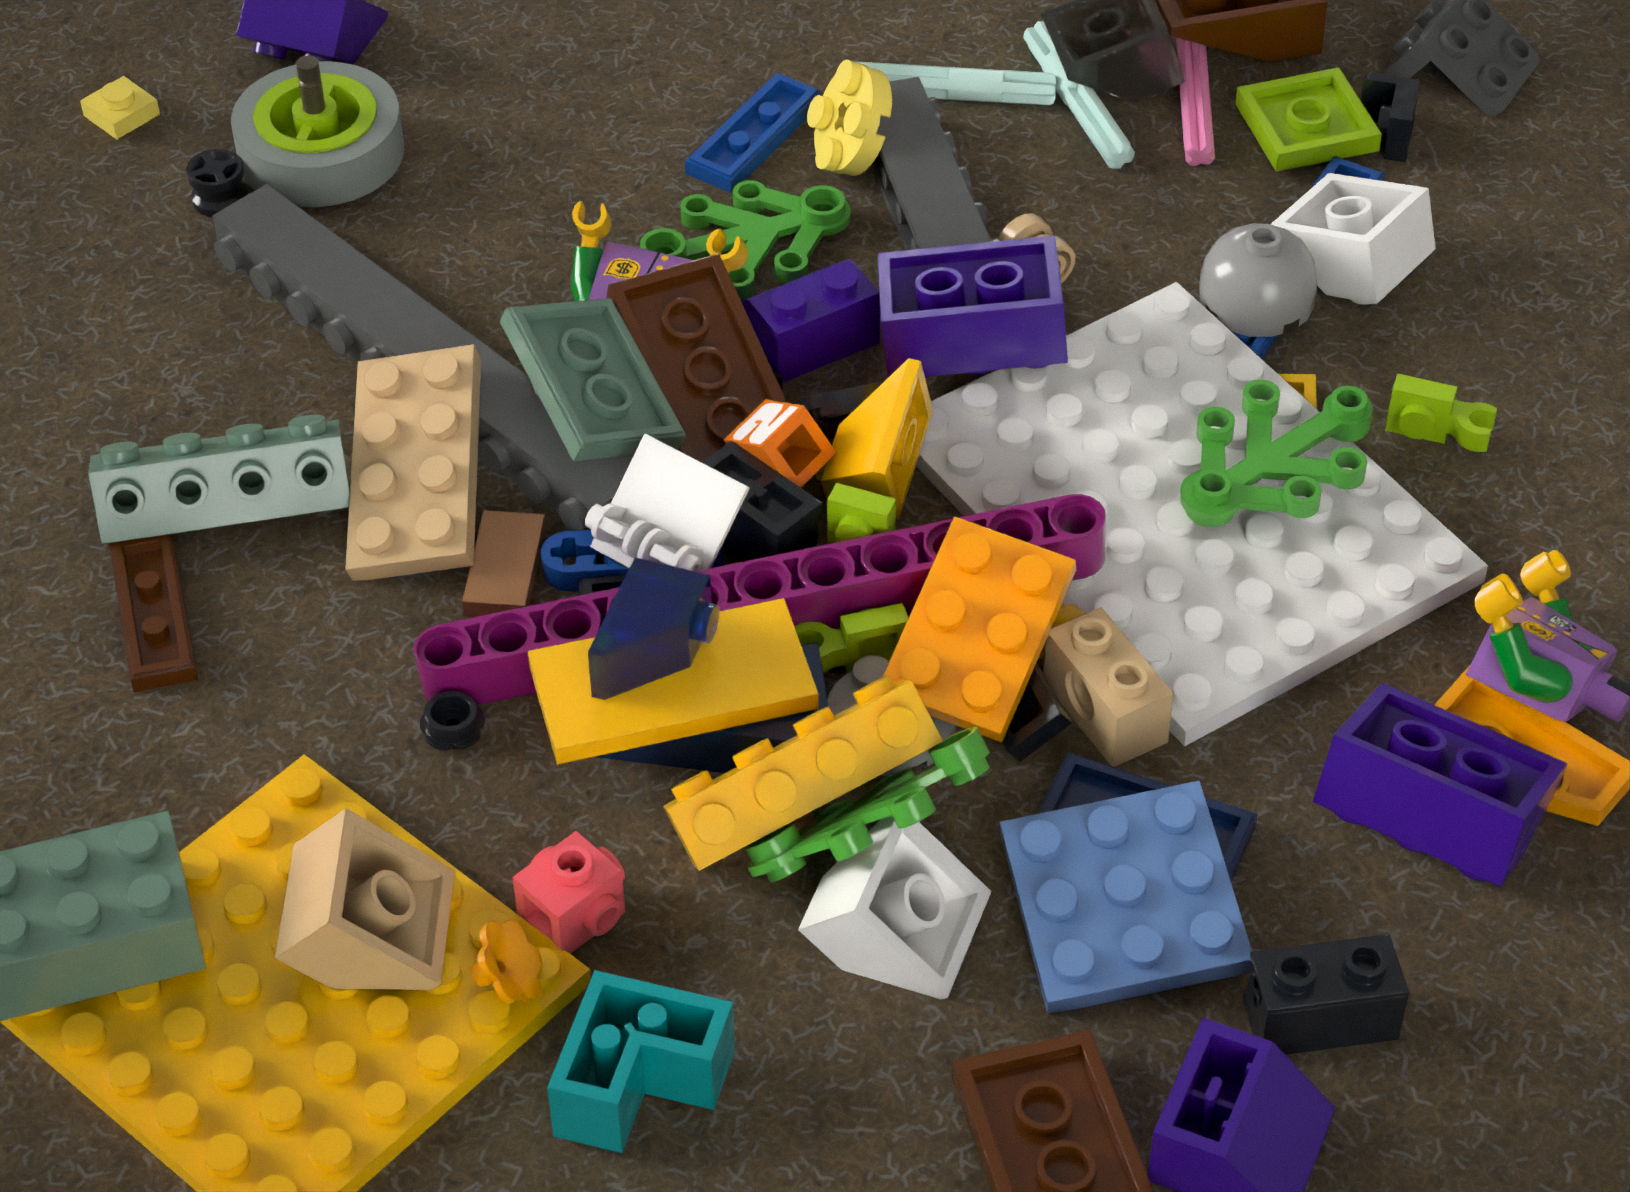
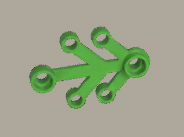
M745 180L739 182L733 188L734 207L713 202L710 197L702 194L689 195L680 203L681 222L686 227L703 229L711 224L729 228L722 230L726 235V244L722 253L733 249L737 236H740L746 244L748 250L747 262L743 267L730 271L729 274L732 281H743L740 283L733 282L740 299H745L754 293L755 273L779 237L797 233L790 247L777 253L774 258L775 278L781 283H787L807 275L808 259L821 238L843 231L851 220V208L845 200L844 194L837 188L826 185L811 187L799 197L766 188L758 181ZM768 209L781 214L767 217L758 213ZM660 228L646 233L640 241V248L697 260L710 256L706 246L710 234L685 240L681 233L673 229ZM786 266H797V267H795V268H787Z
M1259 379L1247 383L1243 389L1242 411L1247 416L1245 459L1225 470V446L1229 445L1233 440L1234 415L1222 407H1209L1202 410L1198 415L1196 431L1197 439L1202 444L1201 467L1199 471L1188 475L1183 480L1180 488V502L1188 517L1193 522L1206 527H1217L1228 523L1239 509L1286 512L1296 518H1308L1315 515L1320 507L1322 489L1319 483L1332 484L1341 489H1355L1361 486L1365 480L1367 458L1361 451L1355 448L1343 447L1336 449L1331 453L1329 459L1298 456L1329 437L1343 442H1354L1364 438L1369 433L1373 413L1372 403L1366 393L1355 386L1336 388L1325 399L1322 412L1271 442L1272 418L1278 413L1280 390L1276 384L1268 380ZM1341 467L1352 468V470L1343 469ZM1261 479L1287 480L1283 489L1251 486ZM1301 495L1306 496L1307 498H1298L1296 496Z
M970 727L944 739L942 743L932 747L928 751L935 764L932 768L916 776L911 768L900 770L876 784L875 788L855 803L851 799H846L825 809L799 831L795 824L791 822L747 845L745 850L751 860L747 864L750 875L757 877L766 874L770 882L781 880L806 865L807 862L804 856L829 848L835 860L842 861L862 852L873 844L874 841L865 824L893 816L898 828L901 829L927 818L936 811V807L925 787L949 776L953 786H958L977 778L990 768L985 758L990 753V750L978 727Z

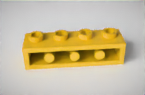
M886 675L855 691L853 695L857 704L835 716L828 706L793 724L797 736L773 748L769 738L737 753L732 757L737 767L721 776L712 779L708 770L673 787L671 790L676 799L664 805L663 808L694 867L700 871L942 743L943 740L912 680H901L894 684L890 675Z

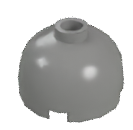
M1259 223L1232 228L1216 240L1204 259L1199 282L1200 303L1205 308L1208 306L1212 312L1217 314V319L1231 332L1249 337H1273L1283 334L1284 325L1293 323L1298 319L1299 326L1306 322L1315 307L1317 293L1315 260L1302 239L1285 228Z

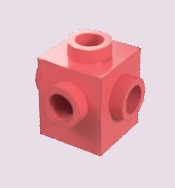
M577 831L573 832L556 846H549L541 850L533 858L530 865L512 877L517 914L550 938L561 951L566 950L570 954L593 936H601L615 926L620 916L626 912L623 887L625 873L620 862L607 848L594 847Z

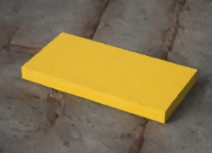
M784 598L528 651L531 675L557 765L819 709V693Z

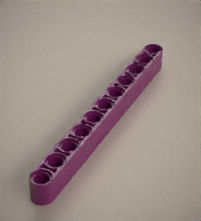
M1071 494L958 517L1075 559L1077 570L1072 581L1095 575L1105 562V509L1099 501L1091 496ZM953 519L439 624L421 633L414 643V656L423 692L429 701L432 697L442 692L460 691L471 696L476 705L537 693L529 667L528 651L782 598L785 599L794 627L800 623L814 621L823 623L832 629H840V616L900 603H903L907 615H910Z

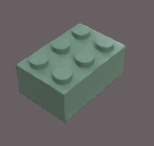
M169 810L0 851V1021L206 969Z

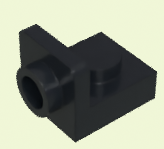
M1367 73L1363 80L1361 102L1373 121L1378 123L1377 127L1382 133L1381 138L1386 139L1384 159L1406 162L1415 120L1420 80Z

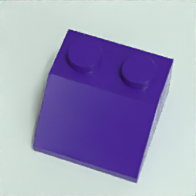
M244 0L236 36L255 42L253 52L285 60L286 52L289 50L302 53L303 56H314L318 61H337L353 65L385 22L389 11L363 0Z
M851 259L819 269L741 301L769 364L782 375L783 383L880 343L879 290Z

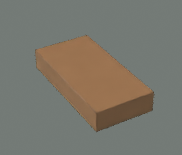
M483 510L474 548V566H470L462 599L464 617H478L530 606L541 547L546 532L545 514Z

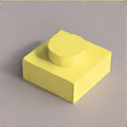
M125 76L106 84L98 91L80 100L83 116L115 139H119L160 115L157 99Z

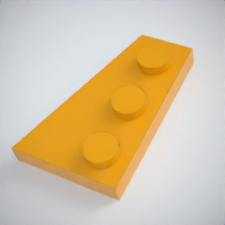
M1469 665L1435 703V706L1566 762L1565 772L1546 811L1599 826L1630 789V761L1570 724L1558 721L1467 676L1466 673L1470 667Z

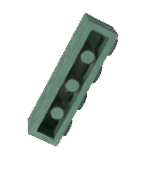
M323 415L296 417L288 422V427L263 430L261 424H242L227 429L226 436L201 439L198 433H180L165 438L163 445L138 448V444L135 442L113 443L102 447L100 454L90 456L88 470L101 544L348 508L350 500L339 419L326 421Z

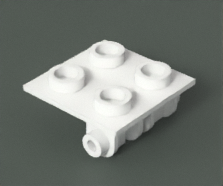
M644 433L611 504H607L604 507L595 504L587 513L585 525L591 529V534L594 537L590 547L651 580L711 569L750 487Z

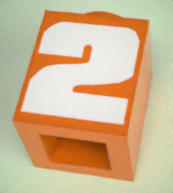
M767 399L724 439L726 444L733 441L800 488L837 453L804 405Z

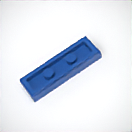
M776 73L685 160V173L732 193L736 184L744 181L807 119L811 101L817 95L822 96V91Z

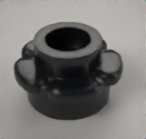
M446 691L432 697L426 704L424 714L420 719V730L427 734L425 736L426 742L431 747L441 751L466 749L474 745L481 737L480 729L485 725L484 713L476 705L474 699L460 691Z

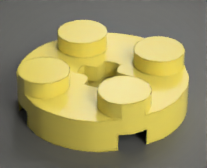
M844 60L828 84L824 95H817L813 98L808 109L807 123L811 128H815L814 145L817 168L836 174L856 176L865 172L874 162L886 137L876 134L880 124V117L890 118L892 110V91L885 73L861 63Z

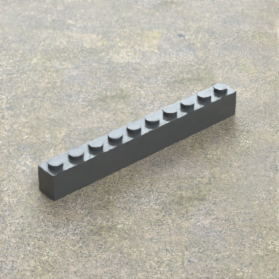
M265 184L212 215L217 237L214 249L221 263L228 270H238L249 278L263 297L267 299L274 297L287 307L292 317L300 325H310L325 336L328 344L338 354L343 355L347 353L356 361H364L474 344L481 356L478 454L487 468L495 473L502 471L519 484L520 489L530 501L535 504L544 503L560 516L562 522L570 531L590 530L585 525V519L589 510L595 504L603 507L611 504L634 455L573 462L541 399L535 394L531 381L525 373L278 191Z

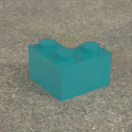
M594 970L547 1087L553 1137L623 1153L645 1094L714 1110L735 1054L733 1002Z

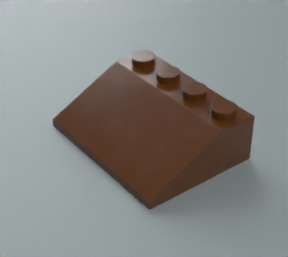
M1153 0L1170 35L1175 38L1268 62L1322 53L1327 0Z

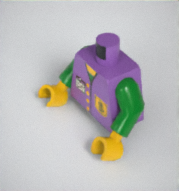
M579 201L574 206L572 211L573 221L582 236L581 246H575L570 288L574 301L606 299L608 284L694 261L607 241L604 249H599V240L604 238L611 228V218L606 207L601 203L600 219L592 225L583 224L585 219V206L583 202ZM716 229L707 239V251L710 256L720 254L727 272L730 274V271L738 270L744 266L748 259V250L740 236H737L733 249L727 254L722 255V250L726 244V235L721 229Z
M1552 550L1549 553L1542 552L1524 564L1520 574L1521 580L1532 594L1539 596V600L1530 597L1523 601L1518 588L1507 574H1500L1485 583L1477 593L1475 608L1481 618L1491 625L1466 675L1558 721L1567 722L1589 707L1619 723L1630 708V684L1608 673L1617 654L1616 648L1573 622L1567 598L1559 599L1555 587L1570 578L1571 575L1570 567L1564 556L1559 551Z

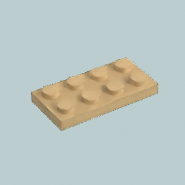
M474 344L358 361L345 567L353 581L474 566L481 356Z

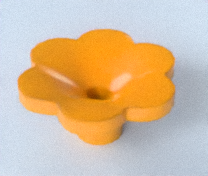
M507 920L501 924L497 921H490L484 924L480 929L479 935L482 948L478 953V960L471 967L475 982L483 988L493 985L498 997L509 1004L519 999L529 1002L537 998L541 989L537 975L542 969V960L536 947L527 942L521 925L514 920Z

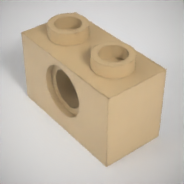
M1102 607L1050 630L1045 641L1043 674L1060 703L1112 767L1168 743L1174 693Z

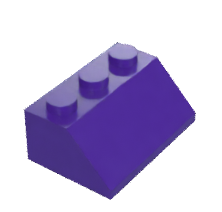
M1055 235L877 253L880 316L887 378L908 358L921 361L925 378L959 373L982 374L990 370L1020 367L1036 369L1051 364L1068 363L1064 303Z
M1381 683L1334 734L1313 802L1332 810L1338 818L1345 822L1358 825L1363 824L1394 838L1400 846L1407 850L1427 853L1449 863L1471 879L1488 881L1501 887L1523 858L1562 779L1567 763Z

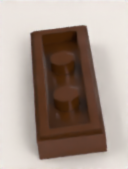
M172 534L109 543L133 692L198 680Z

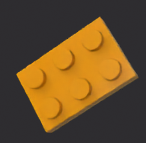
M954 516L883 677L890 675L894 684L901 680H912L930 716L964 729L976 726L981 735L1002 742L1077 570L1076 560Z

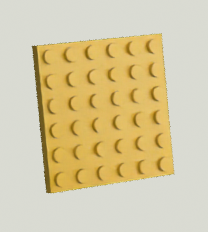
M304 754L179 852L206 969L0 1022L197 1192H357L583 992L589 985L591 973L590 968L566 950L561 951L550 938ZM345 808L455 870L441 984L433 990L331 989L275 959L293 846ZM507 920H514L521 925L527 942L536 947L542 960V969L537 975L541 986L540 994L537 998L529 1002L519 999L509 1004L498 997L493 985L483 988L475 982L471 967L478 960V953L482 948L479 935L480 929L484 924L490 921H497L501 924Z

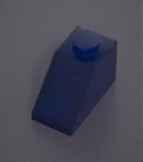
M634 558L588 651L592 697L606 700L691 667L701 643L709 644L713 640L718 626L720 610L719 605L713 604L711 601L710 575Z

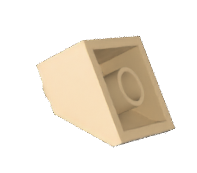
M345 808L293 846L275 959L331 989L433 990L441 984L455 870Z

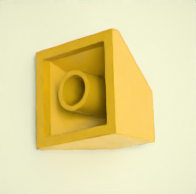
M908 358L839 424L832 444L837 453L816 473V479L821 481L827 499L836 483L896 499V519H899L933 413L921 361Z

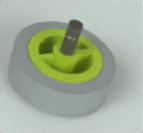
M302 56L297 59L296 65L269 73L250 85L238 98L231 115L236 154L242 161L244 180L254 190L268 184L300 207L332 206L361 198L385 184L397 171L404 155L400 108L394 90L379 75L352 64L318 61L314 56Z

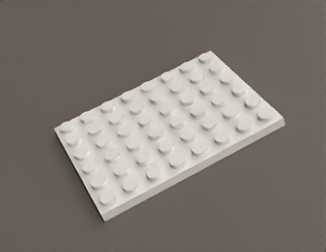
M1177 282L1066 335L1068 363L1051 364L1036 369L1020 367L995 370L931 401L933 413L916 467L963 516L1071 494L1091 496L1101 503L1106 515L1105 562L1095 575L1071 581L1062 604L1072 603L1086 613L1100 607L1104 609L1174 693L1169 731L1184 746L1298 686L1485 582L1488 565L1353 442H1343L1332 437L1325 439L1298 457L1329 459L1331 453L1336 449L1343 447L1355 448L1361 451L1367 458L1365 480L1361 486L1355 489H1341L1332 484L1319 483L1322 492L1320 507L1315 515L1308 518H1296L1286 512L1239 509L1228 523L1221 526L1206 527L1193 522L1186 514L1180 502V488L1183 480L1191 473L1199 471L1201 467L1202 444L1197 439L1196 431L1198 415L1202 410L1209 407H1222L1234 415L1233 440L1229 445L1225 446V470L1245 459L1247 416L1242 411L1243 389L1247 383L1259 379L1268 380L1276 384L1280 390L1278 413L1272 418L1271 442L1320 412ZM1341 467L1343 469L1352 470V468ZM1261 479L1251 486L1283 489L1287 480ZM1301 495L1296 496L1298 498H1307L1306 496Z

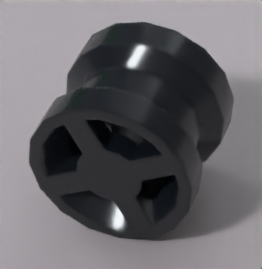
M223 149L207 150L195 155L188 162L186 172L189 185L193 187L191 194L194 209L200 214L212 217V215L248 195L246 184L242 182L244 176L242 161L234 152Z

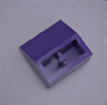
M1203 1017L1153 1131L1148 1178L1150 1182L1176 1192H1304L1333 1119L1335 1107L1274 1042Z

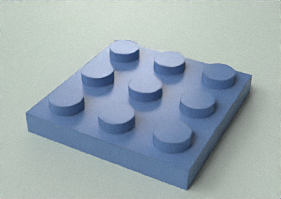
M1200 781L1000 822V836L1048 1014L1090 1007L1252 973L1254 971L1250 959L1252 949Z

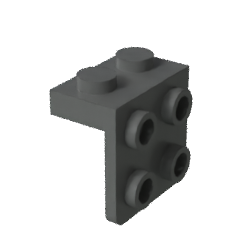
M1433 0L1414 20L1420 26L1419 29L1414 25L1393 45L1391 49L1397 56L1383 73L1389 76L1411 78L1432 61L1485 115L1495 117L1504 111L1537 67L1540 58L1530 43L1523 36L1519 35L1493 9L1487 0H1447L1444 3L1441 0Z

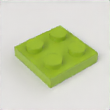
M1339 67L1237 87L1235 105L1276 172L1328 162L1334 156L1343 159L1378 152L1380 149L1382 133Z

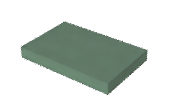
M611 298L506 307L500 323L573 462L634 455L644 433L675 449H679L686 434Z

